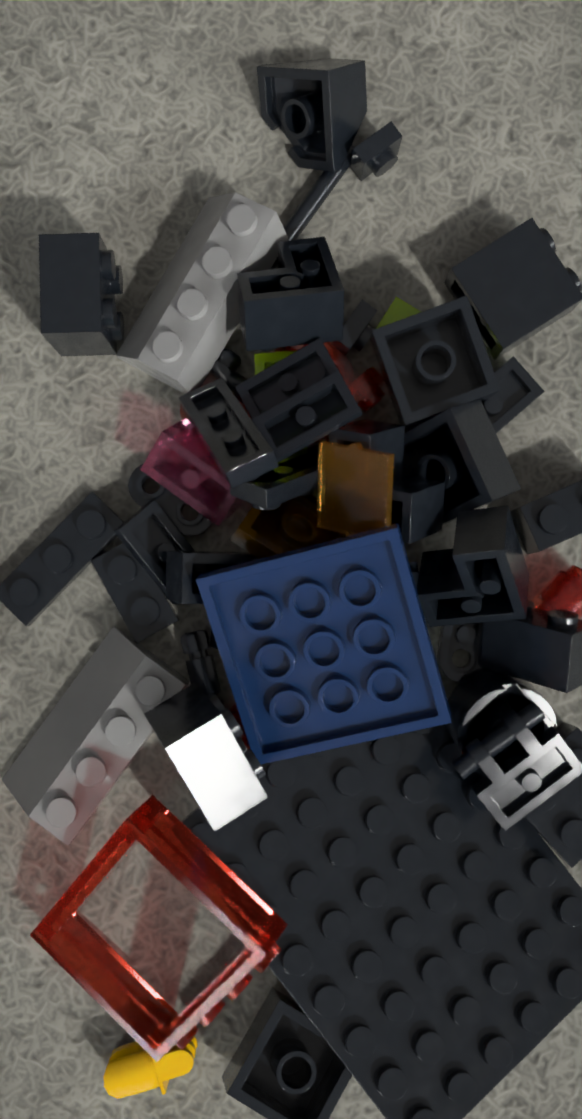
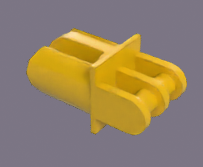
M154 1028L151 1036L119 1046L112 1051L103 1076L104 1088L110 1096L117 1099L160 1087L162 1095L166 1094L170 1079L185 1075L191 1071L197 1048L196 1037L192 1033L181 1032L160 1039L158 1029Z

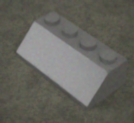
M236 192L209 197L116 356L184 394L202 387L215 361L219 358L240 322L237 273L270 270L278 257V241L288 240L277 212Z
M113 626L1 780L29 818L69 846L80 834L154 732L144 713L184 690L190 680L145 647L136 643L134 639L119 628Z

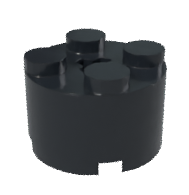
M486 668L465 677L455 687L447 700L451 712V723L446 724L447 730L461 754L467 751L465 746L476 737L481 741L504 723L501 718L514 710L518 713L532 701L546 717L530 729L533 735L538 737L549 727L552 726L554 728V724L557 726L553 709L528 681ZM516 740L493 758L500 765L522 749L523 746ZM481 768L476 770L478 774L486 776Z

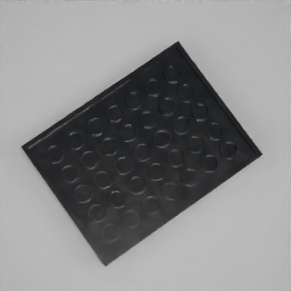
M446 724L261 764L266 776L259 779V782L268 796L267 799L215 832L198 806L166 833L385 1119H463L582 1001V888L524 817L506 831L501 827L471 787L484 776L475 771L463 779L453 766L452 762L462 754L452 740Z

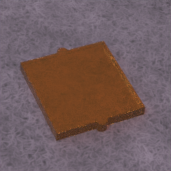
M329 441L319 442L317 527L349 536L391 525L394 454L363 448L360 442L350 445Z

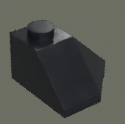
M327 58L257 66L261 116L271 130H276L280 127L294 146L291 147L288 153L299 168L329 172L339 171L367 112L365 60Z

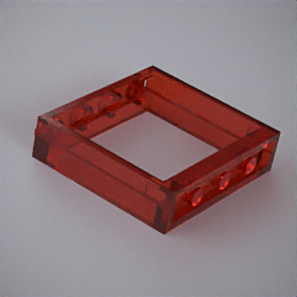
M152 795L126 818L32 931L30 936L158 1062L175 1044L183 1050L198 1032L199 1028L196 1026L198 1022L204 1028L207 1027L224 1007L225 1002L222 999L225 996L231 1001L235 1000L252 980L253 976L249 972L253 968L260 974L265 971L269 963L281 951L276 941L288 924ZM138 843L147 849L245 945L178 1012L78 915L80 910Z

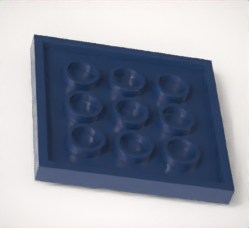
M398 523L202 573L197 577L196 582L250 749L260 764L451 723L450 708Z

